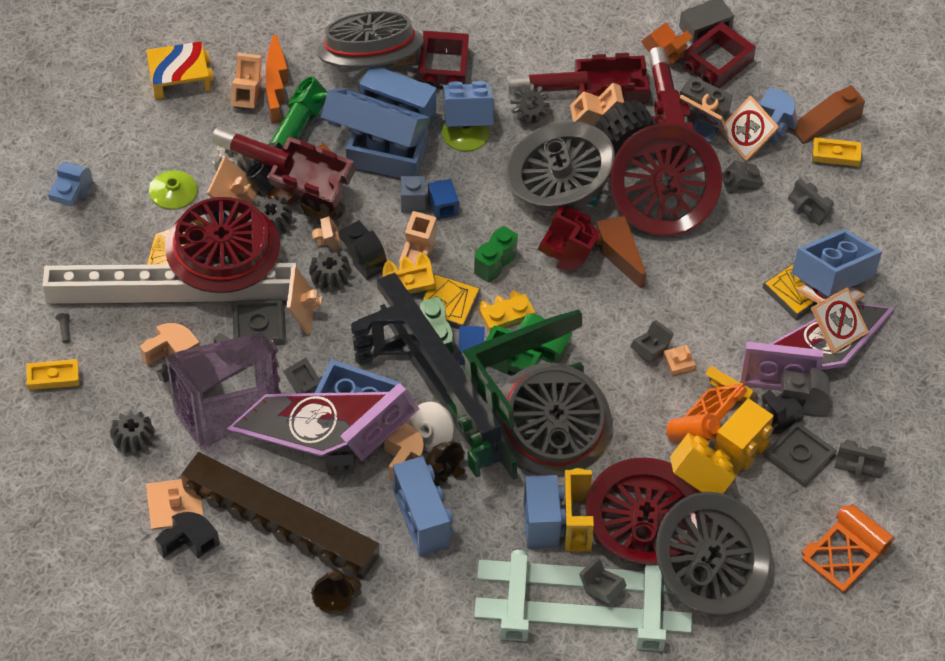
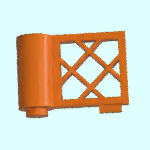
M742 383L707 389L684 417L671 419L666 427L668 439L674 444H679L688 432L694 437L698 434L706 440L715 439L717 431L721 428L720 421L747 392L745 385Z
M854 504L849 507L844 505L836 515L838 521L816 544L811 541L801 552L804 555L802 561L843 594L877 558L881 557L890 548L895 539L891 533ZM838 532L846 539V546L831 547L830 539ZM862 551L868 558L864 563H852L851 552ZM832 552H847L848 563L833 564ZM816 553H828L829 564L818 565L812 558ZM849 569V578L842 584L834 578L833 570Z

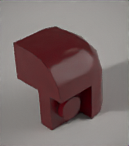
M567 205L561 206L555 213L549 230L540 242L537 250L559 260L557 268L565 271L575 270L581 267L587 260L596 244L600 231L596 230L591 223L592 218Z

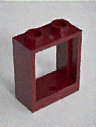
M720 22L685 50L683 66L688 72L694 73L701 78L702 81L720 89L754 61L756 46L723 22ZM715 43L734 56L731 61L719 70L700 56Z
M423 31L424 44L420 54L418 81L430 84L437 89H443V85H448V83L455 81L465 84L469 34ZM427 52L461 55L460 71L426 69Z

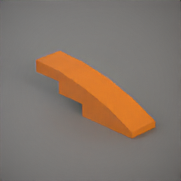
M277 35L272 36L266 63L267 104L271 124L281 122L279 103L285 102L283 84L288 83V69Z

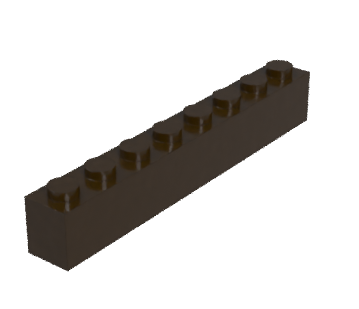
M199 451L181 474L182 486L189 495L201 496L211 506L215 508L221 507L227 510L234 518H243L251 522L254 528L272 533L281 542L288 541L294 544L302 553H311L319 557L321 562L328 566L334 565L342 569L349 577H358L364 580L380 556L378 542Z

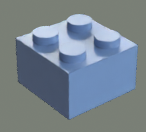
M455 81L448 83V85H443V109L446 127L493 125V95L490 84H486L484 81H474L472 84H462V82Z
M557 475L525 476L523 506L527 549L559 547L560 538H564V524H566L565 508H562L564 491L563 485H558Z

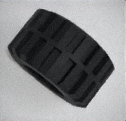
M632 100L631 102L619 103L607 110L599 118L600 120L596 122L595 127L608 136L616 156L621 146L629 137L639 130L656 125L657 123L642 102Z

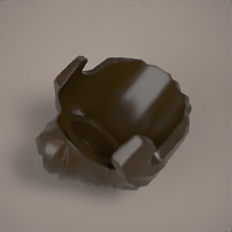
M303 197L300 200V206L304 214L318 224H321L320 219L328 216L332 221L337 220L345 212V206L341 202H339L336 210H334L324 202L318 204Z
M454 441L442 442L434 446L428 454L425 462L433 468L435 475L433 482L435 486L444 484L449 474H452L454 477H460L465 474L466 470L460 467V463L465 455V451L460 443Z
M334 569L315 582L311 589L313 603L321 611L328 614L347 613L351 609L353 599L362 594V584L356 579L343 574L342 571Z

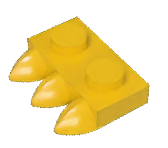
M422 252L417 256L415 266L406 256L400 261L399 270L390 260H387L384 264L383 277L395 272L410 294L436 288L432 264L427 255Z
M514 290L511 291L510 299L508 300L497 295L493 305L481 301L479 304V314L489 333L494 325L506 328L522 322L526 314L535 315L536 313L526 294L522 295Z

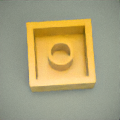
M749 398L717 431L714 445L715 451L720 449L731 458L729 461L733 465V471L736 476L743 469L747 471L755 460L754 456L758 452L762 454L770 444L768 437L773 430L771 424L774 415Z
M688 432L670 456L674 474L701 492H718L723 494L736 478L733 465L729 461L731 458L720 449L715 451L710 448L709 442L698 434L694 437Z

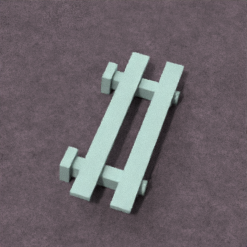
M523 550L512 551L511 562L479 560L477 580L509 583L508 600L476 597L474 619L501 620L500 640L527 642L529 622L638 630L636 650L664 651L666 632L691 634L692 613L661 611V593H674L663 579L658 564H645L644 571L605 569L624 578L627 586L622 591L644 592L643 609L525 601L526 584L584 588L579 574L585 567L527 563V552Z

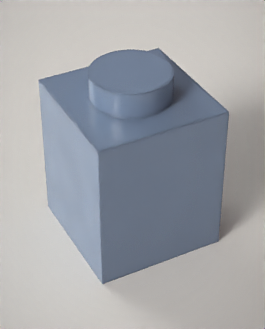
M401 176V212H425V176Z

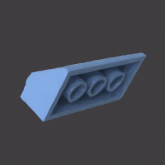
M345 88L328 90L321 118L327 119V124L335 127L344 125L350 127V132L363 135L365 132L371 134V139L379 142L389 140L394 142V147L404 150L417 145L431 118Z

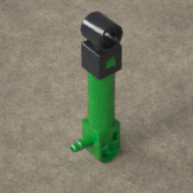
M314 76L307 77L298 85L287 104L290 108L267 145L283 150L288 137L298 140L309 120L317 117L325 103L328 92ZM254 160V164L246 172V178L261 194H267L275 188L267 178L272 167Z

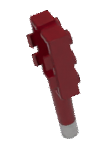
M655 47L649 52L658 101L654 103L655 116L652 117L657 124H678L694 130L692 122H685L684 117L687 116L688 118L690 116L688 104H681L679 91L674 88L666 49ZM681 145L672 147L670 164ZM687 146L675 168L688 159L690 146ZM666 149L660 150L663 163L665 162Z
M615 53V57H606V54L592 55V58L575 59L574 72L512 75L507 77L509 94H512L513 91L521 93L520 85H525L528 89V85L533 83L535 90L539 86L543 87L542 92L577 90L578 97L583 92L599 97L612 83L621 86L624 102L637 100V102L645 103L649 102L651 92L649 79L646 76L645 56H629V53Z
M217 127L212 134L211 140L213 144L271 166L272 169L267 178L272 186L318 204L324 202L334 210H336L344 194L342 190L343 184L349 185L357 169L354 161L292 137H288L283 150L222 127Z

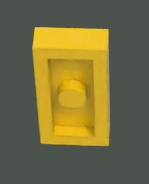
M814 138L812 162L859 167L861 162V142Z
M78 359L27 363L26 377L28 390L80 386Z
M712 366L705 373V375L711 378L709 383L715 387L742 384ZM745 386L747 392L740 401L744 403L748 398L754 401L758 393Z

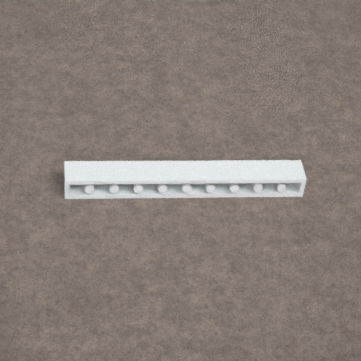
M276 263L271 272L260 282L249 288L230 293H211L195 289L182 282L172 272L168 264L44 266L43 290L46 304L223 302L274 299L288 301L292 267L296 266V263Z

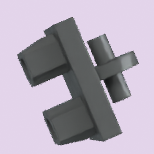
M802 179L796 180L795 187L787 199L795 205L793 209L798 215L805 213L817 225H820L831 211L834 202L829 197H821L817 193V187L811 182L806 184Z
M846 440L844 443H840L835 468L855 472L854 478L860 479L861 474L881 478L887 454L882 453V448L871 446L865 449L858 447L855 441Z

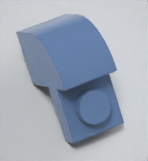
M769 87L759 105L780 127L768 140V142L777 144L780 137L786 134L787 127L796 129L798 117L792 97L784 91Z
M68 162L61 163L57 169L58 177L48 197L49 201L72 207L76 198L84 200L93 182L92 173L87 167Z

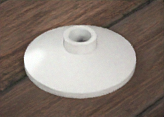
M436 402L420 404L418 406L420 409L410 418V425L421 434L424 451L430 453L434 446L442 442L454 440L455 424L449 411L441 404Z

